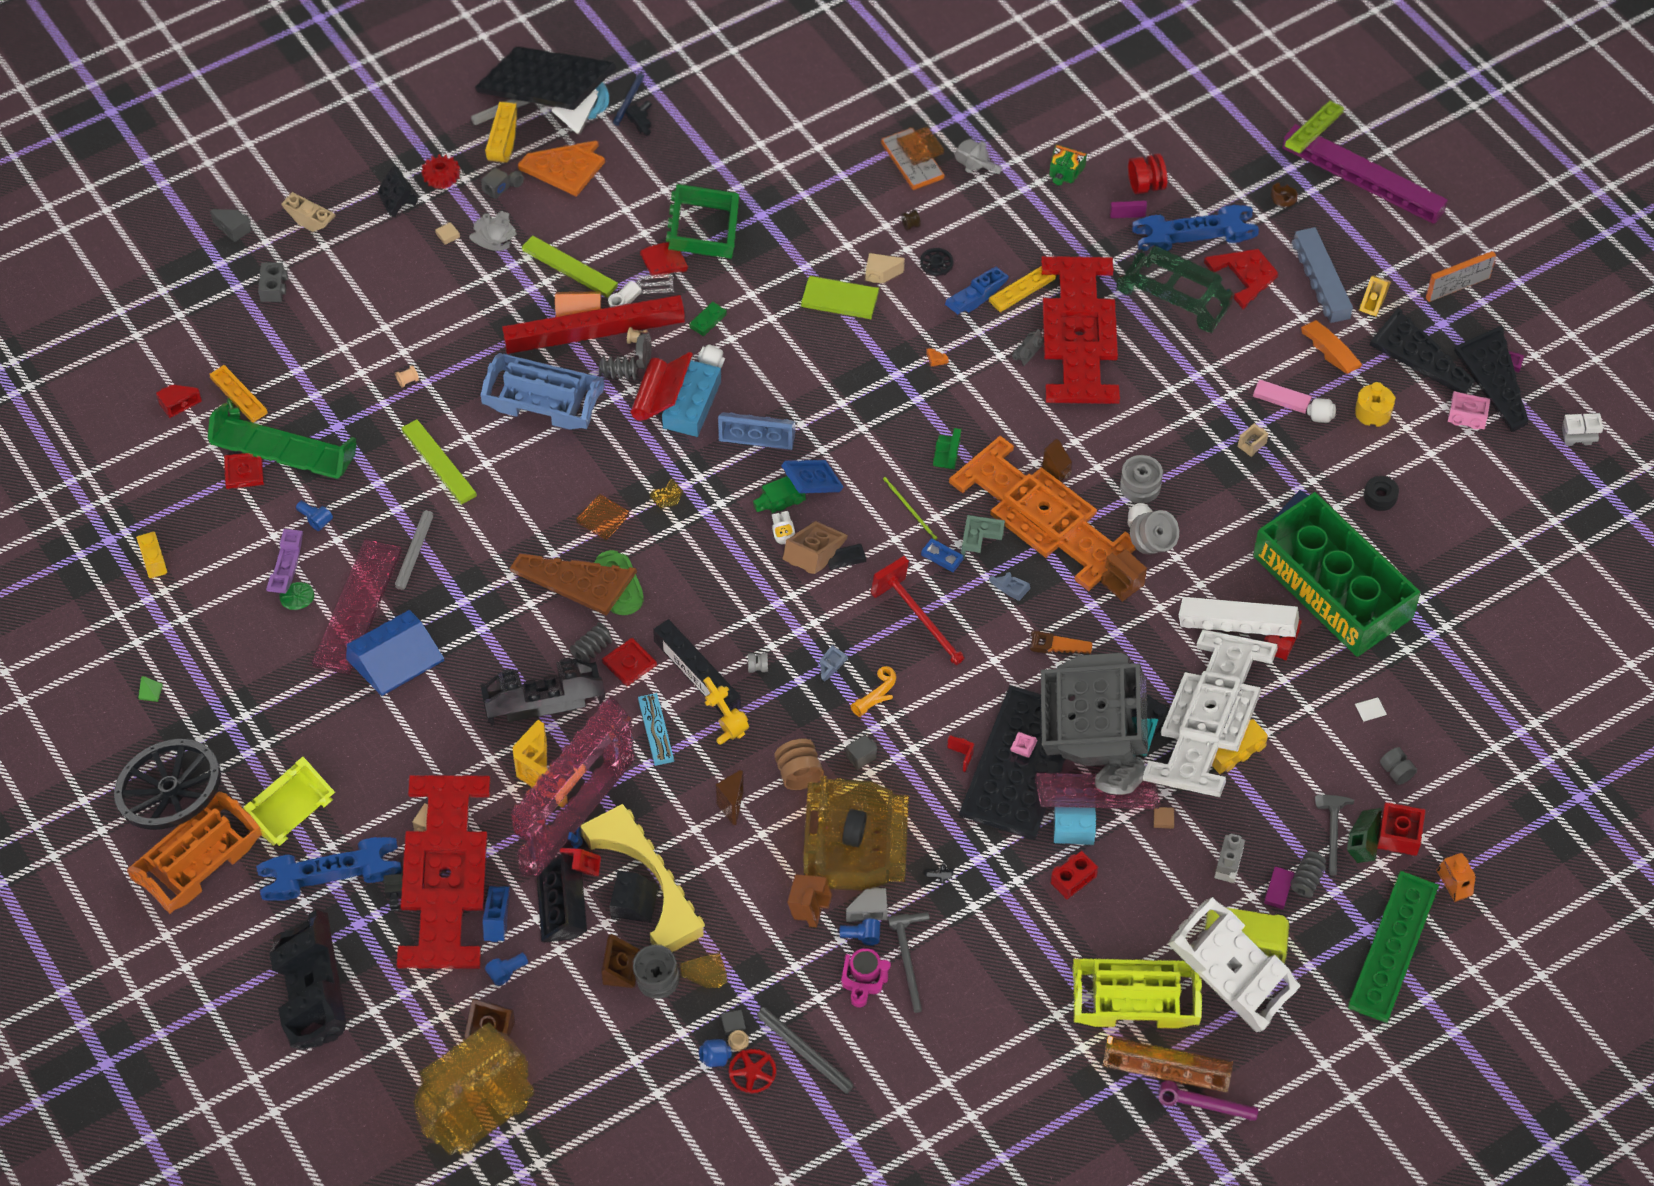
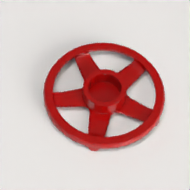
M758 1049L742 1050L732 1059L729 1066V1076L734 1086L739 1090L747 1093H757L767 1089L773 1083L776 1076V1065L771 1055ZM748 1054H759L764 1057L754 1063ZM742 1057L745 1067L733 1070L736 1061ZM768 1061L772 1066V1077L761 1070ZM734 1076H745L747 1078L746 1089L737 1084ZM760 1078L768 1081L764 1087L752 1090L755 1080Z

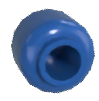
M723 1039L706 1040L699 1047V1059L706 1067L725 1066L728 1058H731V1048L727 1046Z

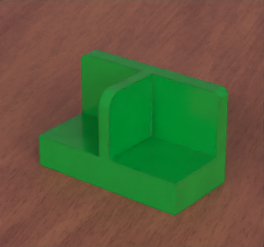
M954 428L952 437L938 436L933 466L955 469L961 441V429Z

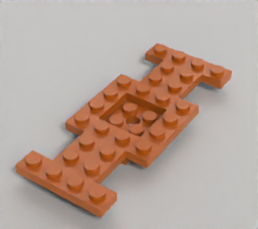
M1001 436L996 438L949 478V483L962 493L974 483H977L999 500L1000 503L991 510L990 515L995 519L1005 520V527L1045 558L1059 547L1083 565L1084 568L1075 575V581L1088 591L1102 580V574L1107 571L1105 566L1108 555L1113 553L1117 556L1125 549L1130 553L1136 550L1132 544L1130 534L1126 531L1112 542L1087 522L1097 514V509L1041 467L1034 474L1026 476L1004 458L1013 451L1014 446ZM1047 506L1049 509L1041 510L1039 507Z

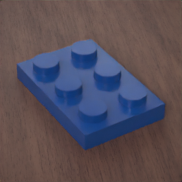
M826 460L784 461L781 465L799 493L841 492L843 489V485Z

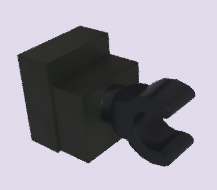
M402 874L384 875L386 899L390 898L389 906L391 911H399V898H401Z

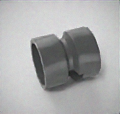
M1400 747L1390 750L1380 760L1382 767L1386 772H1390V777L1397 785L1406 783L1417 773V768L1410 760H1407L1406 754Z

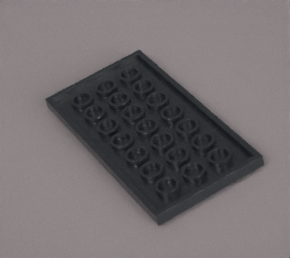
M516 46L496 67L491 69L485 78L480 80L475 89L477 93L575 110L616 69L614 62Z
M1009 685L963 801L959 816L1036 840L1066 760L1061 754L1047 755L1042 746L1041 694ZM1071 715L1069 719L1074 720L1076 716ZM1018 732L1037 739L1030 757L1014 753L1010 749Z

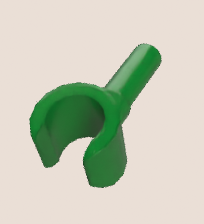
M228 398L227 403L229 404L230 417L240 419V408H234L232 401Z

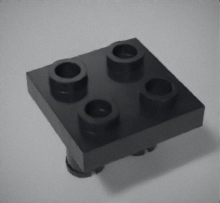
M392 166L377 191L389 216L394 217L403 204L416 205L418 202L417 195L410 194L412 187L409 182H406L400 168L397 166Z

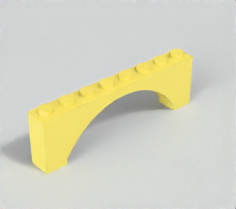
M621 804L580 825L581 835L591 850L599 848L627 854L643 863L657 878L663 892L664 904L655 931L650 933L652 945H662L670 949L671 952H674L704 936L703 927H705L702 918L695 915L692 903L684 898L681 886H676L674 883L672 872L665 869L662 857L659 854H655L650 839L646 840L641 825H636L634 815L630 809L627 810Z

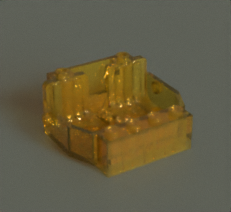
M821 776L820 783L808 782L804 839V875L826 877L830 889L865 890L889 883V881L905 882L909 795H893L892 790L871 781H853L840 778L827 780V776ZM850 809L867 813L865 831L859 847L845 845L842 842L845 821ZM812 810L819 811L817 834H811Z
M487 1023L419 1072L422 1085L419 1086L413 1102L418 1123L422 1126L421 1130L426 1138L429 1139L431 1137L449 1155L455 1152L461 1155L472 1150L475 1144L515 1114L522 1113L528 1106L527 1099L534 1095V1088L527 1081L529 1076L527 1066L529 1065L526 1057L507 1034L496 1031L490 1023Z

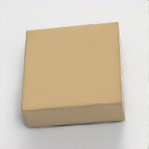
M451 222L435 230L436 235L445 245L460 238V233Z

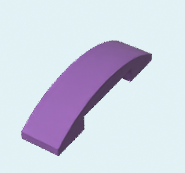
M283 530L278 559L266 589L268 592L286 593L296 571L303 531Z

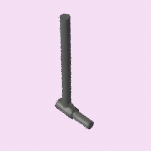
M928 912L888 917L889 928L897 930L914 1013L921 1012L922 1008L905 928L913 922L930 920Z

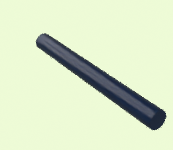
M638 73L613 120L615 126H619L626 109L635 96L644 78L642 73Z

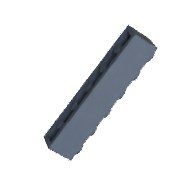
M1316 227L1295 231L1292 246L1294 250H1297L1299 262L1304 265L1305 275L1310 278L1311 288L1315 289L1318 302L1322 304L1324 316L1328 317L1330 323L1351 319L1353 306Z

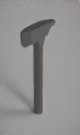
M1316 795L1315 803L1317 809H1329L1330 811L1329 875L1334 876L1337 875L1338 813L1345 805L1354 804V800L1335 795Z

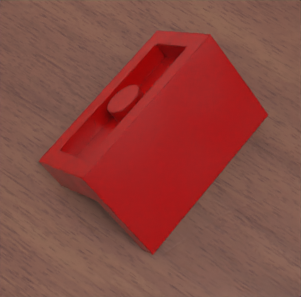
M560 848L561 853L573 857L572 869L590 876H599L601 856L583 849Z

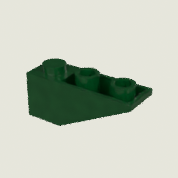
M1381 808L1362 811L1349 833L1347 851L1357 863L1376 861L1382 814Z

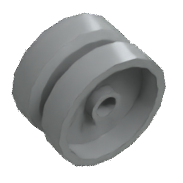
M1137 455L1126 460L1122 468L1120 490L1126 499L1134 503H1148L1156 499L1160 493L1163 476L1161 464L1156 459L1146 455Z
M1163 510L1138 515L1130 527L1132 544L1141 553L1149 555L1171 550L1179 539V526L1172 514Z

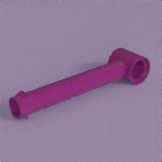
M1170 1080L1162 1082L1159 1087V1101L1164 1106H1173L1179 1102L1246 1118L1249 1121H1256L1259 1109L1253 1105L1252 1107L1180 1090L1177 1084ZM1171 1091L1174 1094L1171 1096H1166L1164 1092Z

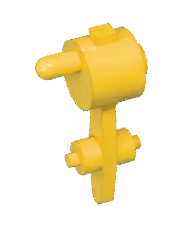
M709 677L705 678L703 681L710 694L705 697L706 701L704 703L706 706L710 705L711 707L717 704L724 714L718 722L725 733L717 738V743L722 745L729 739L734 740L736 737L740 739L745 735L744 731L749 728L747 716L736 708L731 711L729 710L724 701V698L728 696L727 691L729 689L727 686L723 687L721 685L716 688Z

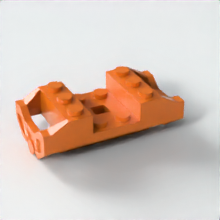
M219 791L203 811L177 826L131 865L127 872L136 884L143 886L171 914L174 910L187 905L202 892L200 883L226 860L231 864H235L243 857L262 835L261 829L237 800H232L226 793ZM223 809L230 811L247 827L250 833L242 838L230 827L229 820L225 816L221 817L220 811ZM150 871L177 896L170 900L152 878H148L147 872Z

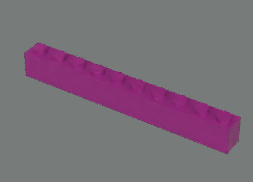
M1297 124L1284 137L1283 149L1434 225L1445 212L1447 199L1320 135L1301 153L1285 147L1286 141L1301 128Z

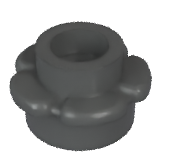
M519 171L511 172L508 176L511 187H520L524 182V176Z

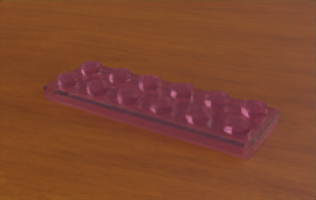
M1036 773L1035 781L1041 807L1159 809L1160 800L1156 784L1152 782L1142 781L1133 792L1118 795L1099 790L1095 786L1097 774Z

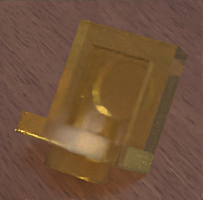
M672 479L669 480L666 488L653 490L650 497L661 509L677 505L683 490Z

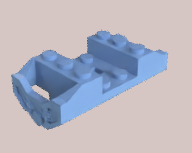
M499 353L488 366L481 391L482 404L488 405L500 413L517 417L520 410L523 409L551 416L553 426L566 429H587L597 398L604 390V378ZM504 370V387L499 398L491 396L499 372ZM586 390H588L585 397L581 417H577L576 414L579 409V406L582 402Z

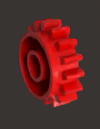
M438 154V158L431 156V161L426 159V164H422V177L424 182H428V186L444 189L451 187L454 183L456 184V179L460 178V166H458V161H454V157L448 159L447 155L441 157Z

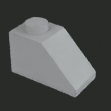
M874 887L865 889L846 908V922L863 921L870 918L887 920L886 888Z

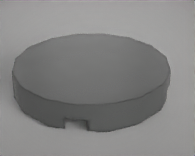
M641 332L636 343V355L639 356V360L636 363L638 368L646 369L651 359L652 343L650 334Z

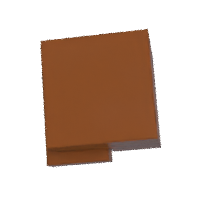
M1126 549L1117 556L1113 553L1107 556L1105 566L1107 571L1102 574L1101 583L1123 602L1145 585L1147 568Z
M795 874L787 902L793 919L807 921L809 927L818 926L821 908L829 909L832 898L827 878Z

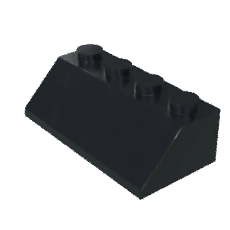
M564 853L536 869L541 942L544 943L574 940L587 932L582 872L572 869L573 857Z

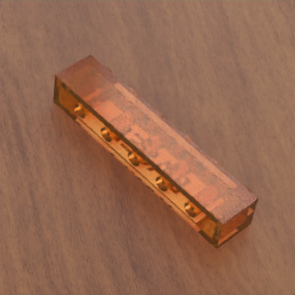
M1108 1036L1103 1067L1228 1093L1233 1062Z

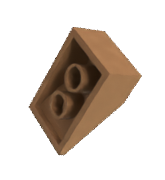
M815 521L786 540L783 560L793 566L805 569L808 573L816 574L825 568L829 559L835 555V551L842 546L848 535Z

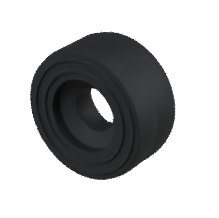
M1386 476L1371 478L1366 483L1364 490L1365 503L1377 511L1391 509L1396 504L1399 495L1397 483ZM1381 490L1384 491L1386 495L1379 496L1376 492Z
M855 809L849 810L843 831V844L853 847L861 845L867 820L866 812Z

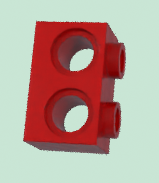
M1083 851L1077 855L1073 854L1064 865L1057 866L1052 871L1051 884L1066 899H1069L1097 877L1098 866Z

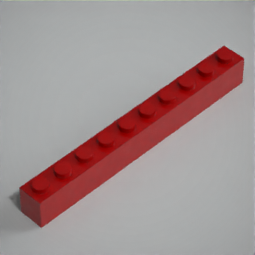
M681 295L502 326L507 354L628 333L630 327L633 330H644L684 323V306Z

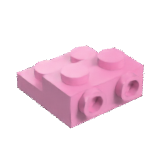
M1454 391L1448 422L1456 426H1470L1475 430L1485 429L1490 399Z

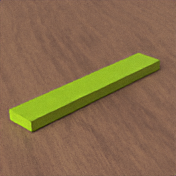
M1329 101L1286 141L1285 147L1301 153L1344 112L1345 108Z
M532 236L522 246V251L595 292L601 291V295L606 298L618 287L616 281L535 236Z
M418 419L401 427L404 435L460 505L477 496L475 490Z

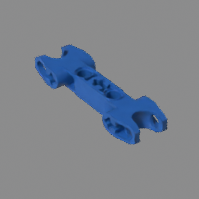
M1241 205L1224 206L1219 209L1218 215L1199 216L1173 221H1165L1162 215H1152L1139 219L1132 224L1134 233L1148 236L1138 241V251L1149 253L1166 252L1172 248V243L1214 239L1217 237H1225L1229 243H1238L1256 237L1259 232L1257 225L1242 222L1252 217L1253 209L1252 207Z
M374 837L364 839L358 843V851L345 852L297 863L293 855L278 856L262 862L256 866L258 876L276 878L273 884L265 886L260 890L262 900L285 901L294 899L301 895L300 887L313 886L363 875V879L367 883L384 881V875H395L402 872L400 862L382 859L385 854L393 852L398 848L396 838Z

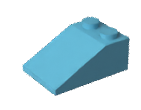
M1054 789V843L1094 845L1096 834L1094 791Z

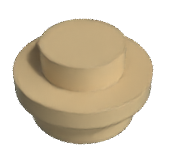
M734 1031L728 1037V1045L734 1051H742L749 1044L748 1035L743 1031Z

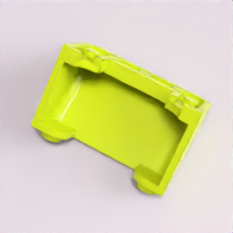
M302 757L261 794L245 805L243 809L260 826L261 836L273 846L275 844L280 846L288 839L286 835L320 805L323 807L328 805L333 800L331 796L335 792L309 762Z
M1227 908L1245 925L1241 931L1267 957L1275 955L1285 964L1288 948L1289 921L1284 916ZM1214 910L1207 912L1205 930L1209 929L1219 917Z

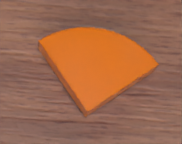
M926 349L931 367L949 363L945 353L938 352L936 349Z

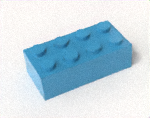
M690 360L675 405L663 411L662 423L664 429L695 437L699 436L721 383L720 367Z

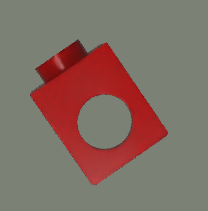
M949 735L947 748L966 754L963 762V772H966L974 754V743L964 738Z

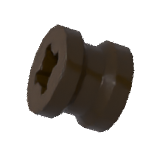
M917 210L901 214L905 230L921 226Z

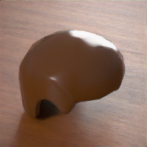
M1277 182L1272 185L1271 199L1275 205L1280 207L1293 206L1297 202L1298 192L1290 187L1289 184L1282 187Z

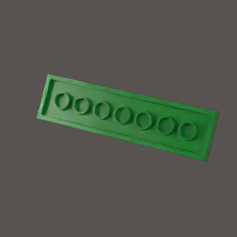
M1400 871L1349 1002L1348 1009L1388 1023L1437 893L1438 884Z

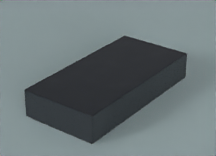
M862 544L837 549L835 555L828 561L829 569L833 570L866 562Z

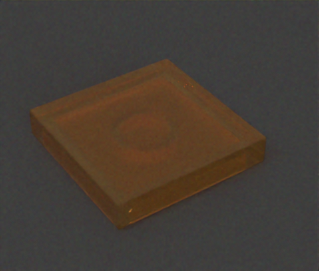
M928 127L897 138V144L913 166L944 154V148Z
M599 494L576 520L580 525L607 540L630 514L623 507Z

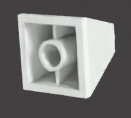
M595 89L575 110L554 107L551 111L580 135L598 98L597 94L599 92Z

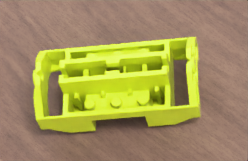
M1073 959L1074 1023H1083L1093 1027H1115L1116 1020H1157V1028H1182L1200 1025L1202 1008L1200 991L1202 981L1200 976L1185 961ZM1093 974L1094 1014L1081 1013L1082 975ZM1180 977H1187L1192 980L1193 1015H1180Z

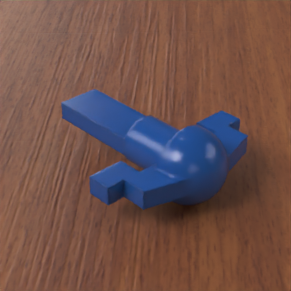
M578 826L576 827V835L569 832L568 840L571 841L572 849H578L583 843L580 837V827Z

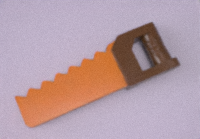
M1031 631L1032 641L1030 650L1033 652L1047 654L1052 651H1060L1061 653L1065 651L1067 653L1077 652L1080 654L1082 652L1084 654H1091L1092 642L1054 636L1052 633ZM1045 639V643L1042 646L1039 645V640Z

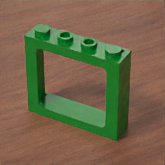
M676 184V190L671 193V201L674 204H670L669 215H672V218L668 219L667 228L671 229L667 231L666 242H669L668 249L732 259L739 193ZM681 204L729 211L726 243L677 236Z

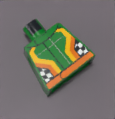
M1056 144L1049 176L1053 178V183L1056 185H1062L1063 181L1073 183L1086 166L1087 154Z

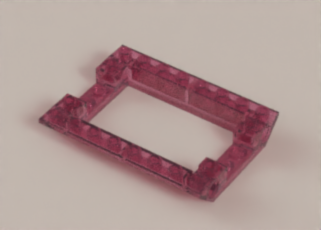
M612 696L606 702L603 701L600 704L596 714L589 717L585 727L577 731L574 740L563 748L561 755L551 762L546 773L539 776L535 786L527 790L524 799L517 803L511 811L514 834L527 841L526 844L519 848L517 853L520 874L523 876H539L560 851V848L566 844L569 832L573 834L635 761L631 718ZM603 754L604 761L601 767L596 768L590 780L583 783L580 792L569 800L568 806L564 811L558 813L554 823L546 827V819L598 757Z

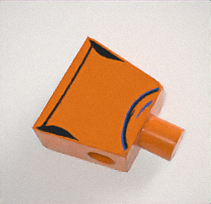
M1462 853L1445 858L1436 871L1454 902L1472 896L1475 873L1470 867L1468 859Z

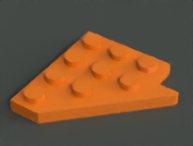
M591 141L527 153L518 164V170L577 197L604 165L605 158L593 153L599 144L598 141Z

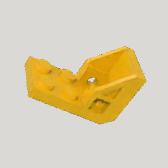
M537 720L513 746L516 777L563 808L568 803L565 781L561 776L552 774L547 768L545 725L540 720Z

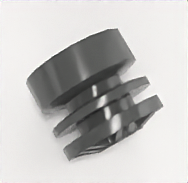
M650 945L637 953L633 962V970L639 990L645 996L653 999H661L671 995L679 985L680 975L675 956L670 949L662 945Z

